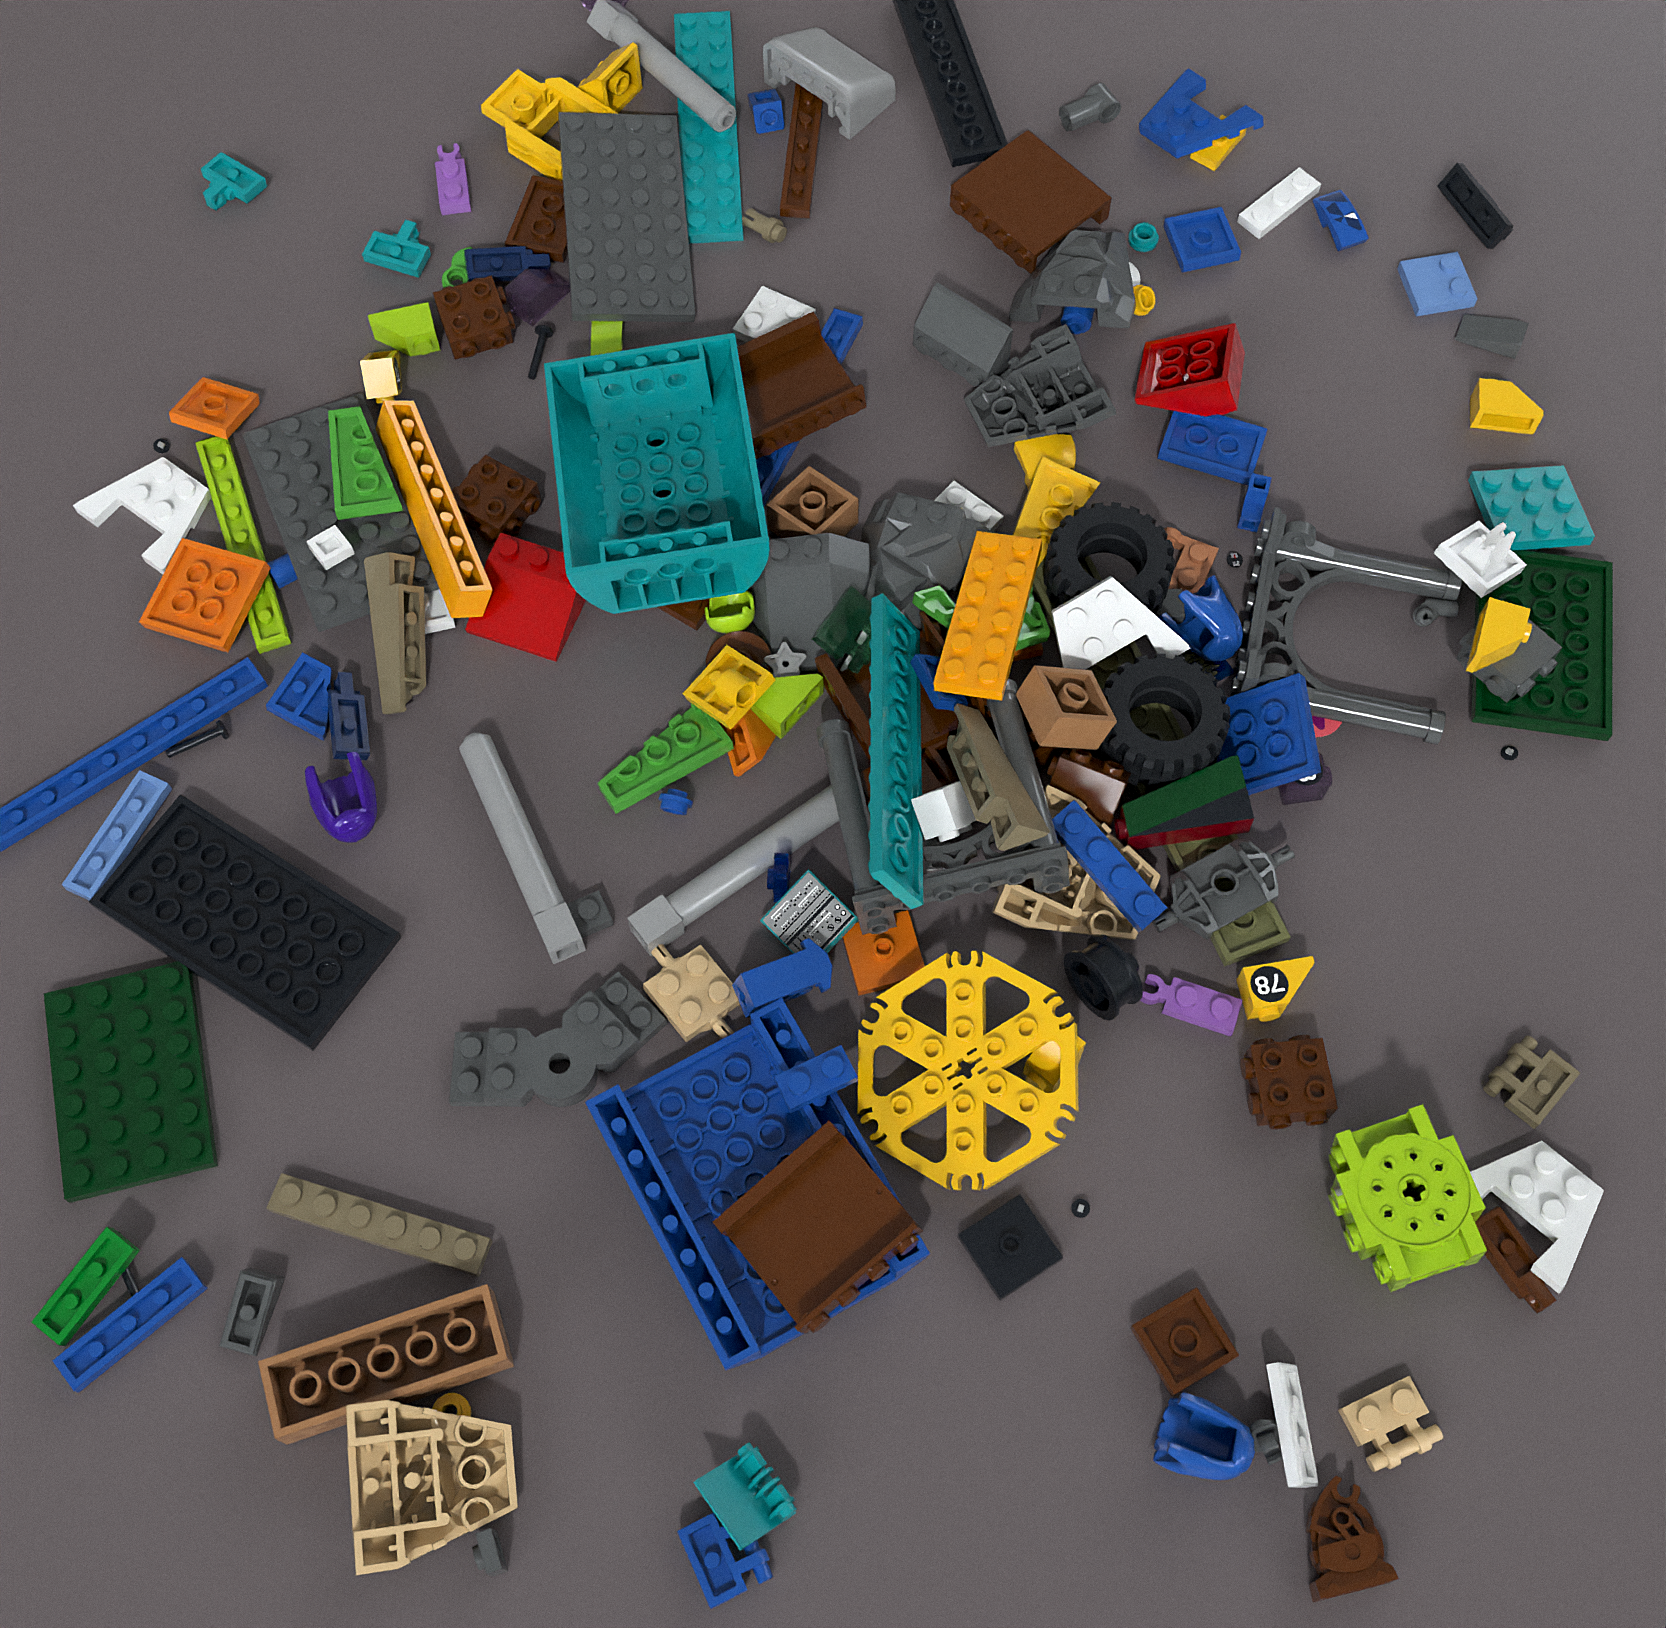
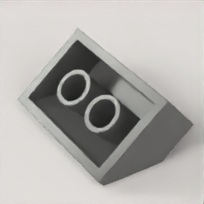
M937 282L914 325L913 346L920 353L929 355L940 362L947 370H952L965 378L969 384L979 387L993 374L1000 376L1008 369L1013 329Z

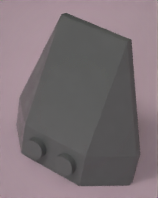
M832 533L769 540L770 551L766 566L760 577L747 590L753 595L755 605L754 622L760 638L768 645L771 655L777 654L782 642H786L793 653L806 654L807 658L799 666L800 674L818 672L814 658L825 653L828 654L836 669H839L870 579V545ZM784 661L782 665L788 667L789 663Z

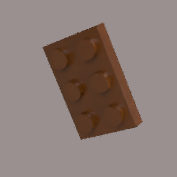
M532 175L506 238L505 247L525 246L526 249L532 250L533 254H549L550 260L564 263L567 255L562 181Z

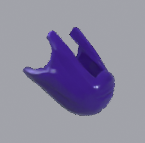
M357 752L347 754L352 770L347 777L341 776L334 780L328 779L326 782L320 783L314 766H308L305 769L309 803L318 821L329 835L346 843L357 842L366 837L373 829L377 818L374 780L363 765Z

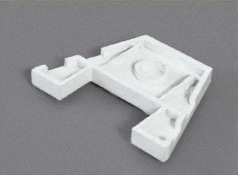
M162 457L76 502L73 506L77 513L99 527L113 512L123 505L161 532L163 535L142 554V557L146 563L161 574H164L181 539L185 538L190 528H195L211 499V494L207 487Z
M1111 576L1051 611L1063 668L1085 670L1145 634L1156 654H1166V658L1173 659L1175 655L1178 656L1190 649L1189 645Z
M1540 1141L1470 1173L1482 1199L1490 1192H1493L1554 1243L1533 1264L1531 1271L1560 1294L1567 1283L1604 1190L1546 1143Z

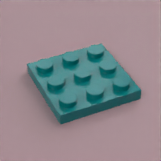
M1564 465L1471 472L1468 482L1487 528L1491 531L1498 524L1504 522L1506 524L1505 535L1511 531L1516 533L1510 548L1511 551L1591 545L1595 535Z

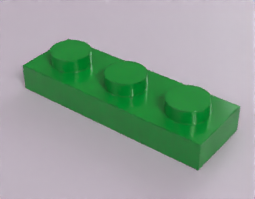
M106 1227L31 1323L59 1346H66L140 1250L114 1228Z

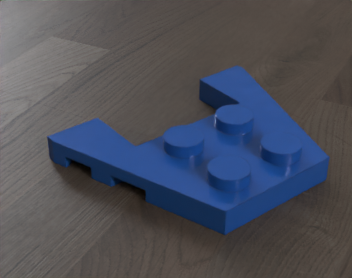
M1187 69L1141 120L1139 131L1140 134L1175 158H1180L1212 146V141L1224 136L1232 139L1240 136V130L1251 126L1253 130L1259 129L1264 126V120L1261 114L1247 105L1223 120L1197 105L1190 99L1206 89V79L1191 69Z

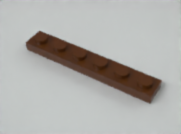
M797 83L795 84L780 203V217L810 219L823 100Z

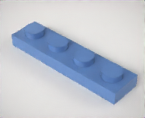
M139 770L62 883V886L67 891L90 901L127 858L171 792V786L167 782Z

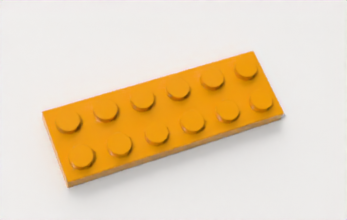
M977 531L934 678V691L1003 700L1042 551V539Z

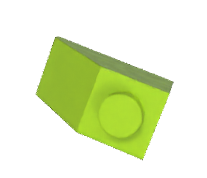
M429 302L368 315V320L376 340L410 357L440 351Z
M820 674L776 677V681L750 709L777 737L782 739L824 693L823 677Z

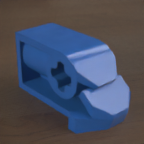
M808 938L800 943L802 951L741 973L732 986L745 1017H749L750 1014L780 998L784 1002L798 998L810 992L814 985L819 987L821 993L831 988L833 964L828 953Z

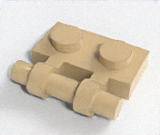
M1410 1376L1338 1410L1357 1447L1372 1441L1377 1452L1366 1457V1461L1373 1472L1384 1467L1392 1469L1401 1464V1459L1415 1452L1423 1454L1432 1449L1433 1443L1443 1439V1434L1436 1424L1422 1429L1416 1419L1429 1413V1410ZM1402 1426L1408 1437L1392 1444L1388 1440L1386 1433Z

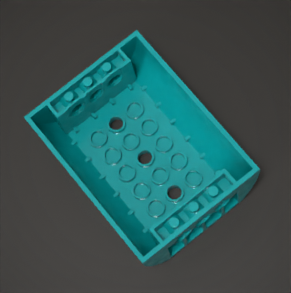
M735 333L544 363L565 569L568 580L575 591L596 607L616 614L739 594L748 590L763 572L768 561L770 546ZM660 439L664 441L662 445L657 447L649 445L653 440ZM661 490L671 491V494L664 498L655 496Z

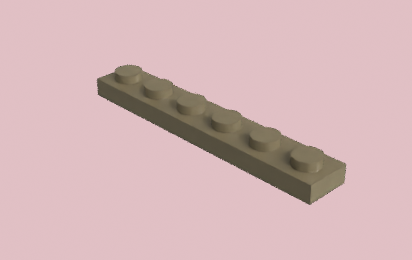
M283 1173L279 1177L266 1208L270 1212L476 1277L480 1276L492 1244V1240L489 1237Z

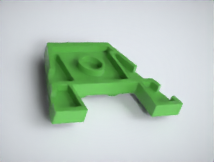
M938 585L915 592L912 603L949 629L956 604L942 587ZM1033 586L1015 651L1046 642L1050 634V629L1039 602H1035L1032 595Z

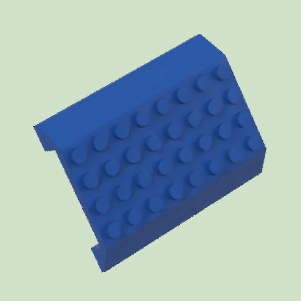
M782 998L750 1014V1025L622 1092L618 1084L585 1102L726 1371L762 1358L804 1333L796 1330L794 1326L797 1323L728 1236L721 1234L713 1223L717 1217L828 1121L837 1126L899 1201L837 1092L790 1113L775 1083L774 1076L816 1056ZM920 1235L917 1236L919 1243L911 1251L903 1256L900 1253L895 1255L887 1262L890 1268L886 1273L873 1282L869 1278L858 1288L861 1292L859 1296L846 1307L842 1308L839 1304L828 1314L830 1318L894 1283L928 1257L930 1252Z

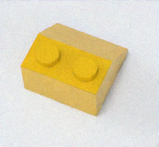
M632 42L613 51L604 61L598 64L597 68L586 79L580 82L577 88L619 113L643 89L637 44Z

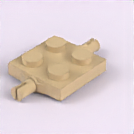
M663 944L658 945V949L655 947L651 954L663 968L658 974L643 983V990L684 1041L688 1042L700 1032L711 1029L721 1039L733 1034V1030L724 1019L740 1003L733 989V983L700 944L686 955L676 959L671 956Z

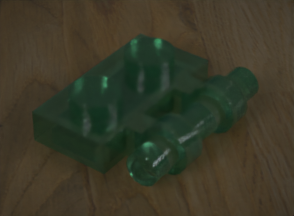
M852 586L847 588L812 637V640L835 660L842 658L845 652L850 655L852 660L847 666L854 673H859L863 665H868L871 661V648L869 644L871 639V602ZM861 630L868 635L862 645L854 640Z

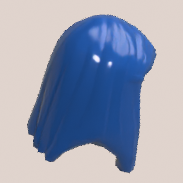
M1215 576L1209 577L1198 592L1193 594L1185 590L1178 595V598L1184 603V622L1177 624L1166 612L1158 617L1189 645L1191 651L1205 661L1226 660L1235 655L1242 644V624Z
M1182 1392L1179 1398L1169 1399L1168 1406L1165 1407L1162 1415L1164 1422L1159 1424L1156 1434L1158 1438L1154 1443V1449L1157 1451L1154 1452L1153 1461L1156 1464L1179 1474L1210 1480L1233 1479L1248 1470L1254 1458L1255 1450L1254 1438L1245 1424L1212 1402L1187 1392Z

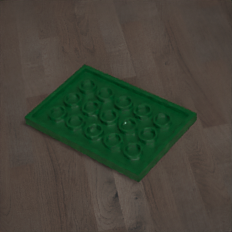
M1513 550L1527 565L1520 574L1481 598L1476 594L1474 629L1476 630L1479 614L1489 597L1530 608L1528 619L1557 642L1562 649L1555 658L1558 662L1557 666L1544 678L1539 674L1534 679L1535 685L1523 697L1517 694L1508 703L1499 696L1492 694L1487 686L1473 674L1471 722L1608 741L1612 736L1613 562Z
M174 962L43 993L64 1200L71 1203L218 1166L193 975L187 967L179 962Z

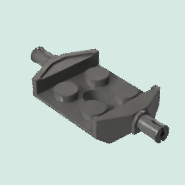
M1238 838L1170 876L1169 884L1172 905L1169 911L1152 921L1154 927L1157 926L1156 930L1160 933L1178 922L1208 940L1212 937L1213 932L1269 901L1272 903L1277 901L1279 894L1275 870L1281 864L1295 858L1293 850L1289 851L1291 847L1285 845V847L1272 854L1264 853L1252 842ZM1220 877H1227L1233 881L1235 887L1229 892H1221L1215 887L1214 882Z

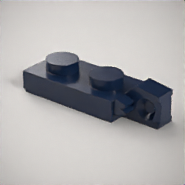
M525 246L464 250L468 282L476 278L492 276L494 282L515 281L522 274H528L532 279L536 278L537 273L549 272L551 266L549 254H533V251L526 249Z
M338 672L336 680L333 681L334 690H329L327 699L333 759L348 760V753L357 752L361 760L367 761L370 756L364 695H361L360 691H354L352 672Z

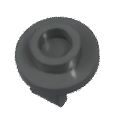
M1260 1419L1252 1423L1249 1430L1254 1438L1255 1452H1263L1269 1465L1282 1460L1283 1456L1278 1448L1280 1440L1276 1421Z

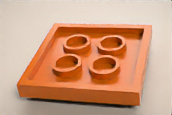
M182 538L139 623L144 628L229 653L271 567L266 561Z

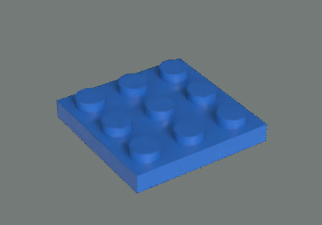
M1297 673L1227 698L1225 704L1230 707L1231 716L1228 722L1230 726L1216 763L1228 757L1238 755L1248 795L1321 773L1305 676Z

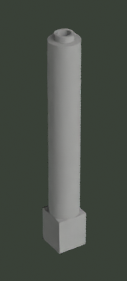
M612 0L596 1L587 20L591 27L605 39L615 42L620 48L632 42L637 44L640 65L715 131L723 132L733 125L736 117L735 107L637 23V18L617 2Z
M481 733L468 735L460 745L459 751L553 965L586 951L579 930L558 888L491 736Z
M830 785L666 898L661 894L627 918L630 930L650 957L655 947L658 949L660 944H663L664 947L669 945L685 933L684 928L837 823L839 817L832 786Z

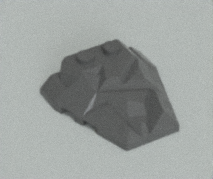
M1071 231L1055 243L1016 292L1009 312V320L1039 322L1045 305L1097 308L1100 327L1130 328L1136 302L1125 233Z
M1066 324L1037 337L1030 343L1031 350L1021 359L1016 356L1008 362L1009 369L1000 376L993 374L964 398L965 404L988 447L1088 428L1117 414L1103 387L1098 389L1084 365L1078 344Z
M898 492L890 500L883 499L875 503L862 528L861 542L870 545L871 575L856 619L868 622L871 614V598L883 593L919 630L921 628L919 612H922V610L912 603L914 593L938 585L946 593L951 589L956 591L962 585L961 578L965 574L977 531L993 532L979 521L967 519L964 510L960 507Z

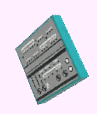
M808 869L760 921L793 954L802 951L800 943L808 938L828 953L858 922V918L836 894Z

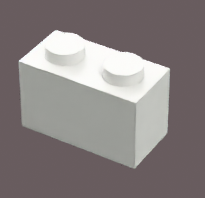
M960 781L911 799L925 840L938 836L939 841L943 842L973 829L971 823L976 821Z

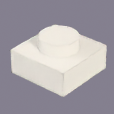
M336 525L307 540L309 549L326 570L355 554L351 544Z

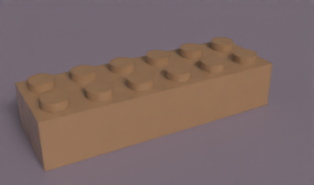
M488 1284L258 1361L274 1437L286 1445L346 1425V1405L382 1400L407 1404L515 1367L495 1292Z

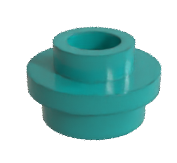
M1149 223L1137 224L1130 231L1128 237L1130 246L1140 252L1153 250L1159 240L1156 228Z

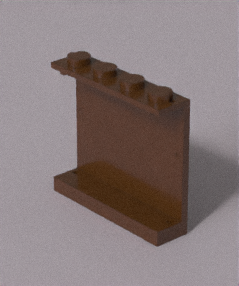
M1027 130L953 183L950 192V207L956 214L961 215L971 223L977 232L984 234L991 240L997 249L1003 250L1010 256L1017 266L1024 268L1032 274L1036 269L1037 257L1090 217L1098 224L1107 220L1112 198L1032 132Z
M814 312L737 347L756 460L770 455L792 442H797L811 433L827 428L832 423L849 415H854L867 407L863 385L854 386L823 339L819 319Z
M924 611L919 612L922 631H920V654L941 657L945 644L941 629L936 621L931 622ZM827 653L814 658L818 674L823 677V687L842 718L849 723L853 736L871 764V756L869 754V745H871V728L869 726V718L871 717V701L869 698V692L871 691V674L869 671L871 653L854 660L849 668L843 671L840 670L842 666L836 669ZM920 682L921 749L948 738L950 735L957 734L959 720L953 711L935 709ZM964 695L968 702L967 706L979 710L986 720L984 706L987 705V698Z
M831 1121L824 1124L713 1221L721 1234L728 1236L794 1319L797 1323L794 1326L796 1330L805 1334L809 1331L814 1333L822 1329L830 1321L831 1318L828 1314L839 1304L843 1308L853 1302L861 1293L858 1288L869 1278L873 1282L886 1273L890 1268L887 1262L898 1253L903 1256L911 1251L919 1243L917 1236L923 1232Z

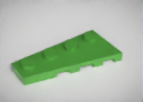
M360 406L328 411L334 504L337 519L342 520L403 511L401 502L395 492Z
M690 703L691 708L683 715L677 714L668 722L669 727L657 737L653 735L643 743L644 748L635 756L629 755L597 784L615 814L734 749L732 740L719 722Z

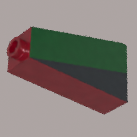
M1238 755L1228 757L1122 805L1119 819L1114 821L1117 839H1123L1125 847L1129 845L1133 850L1248 833L1254 821V814Z

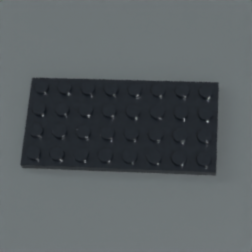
M181 794L89 901L95 909L171 959L181 963L191 972L312 1051L319 1045L402 938L395 929Z

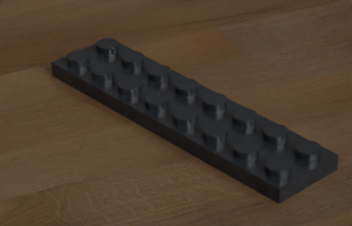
M892 0L952 167L985 161L1008 143L954 0Z

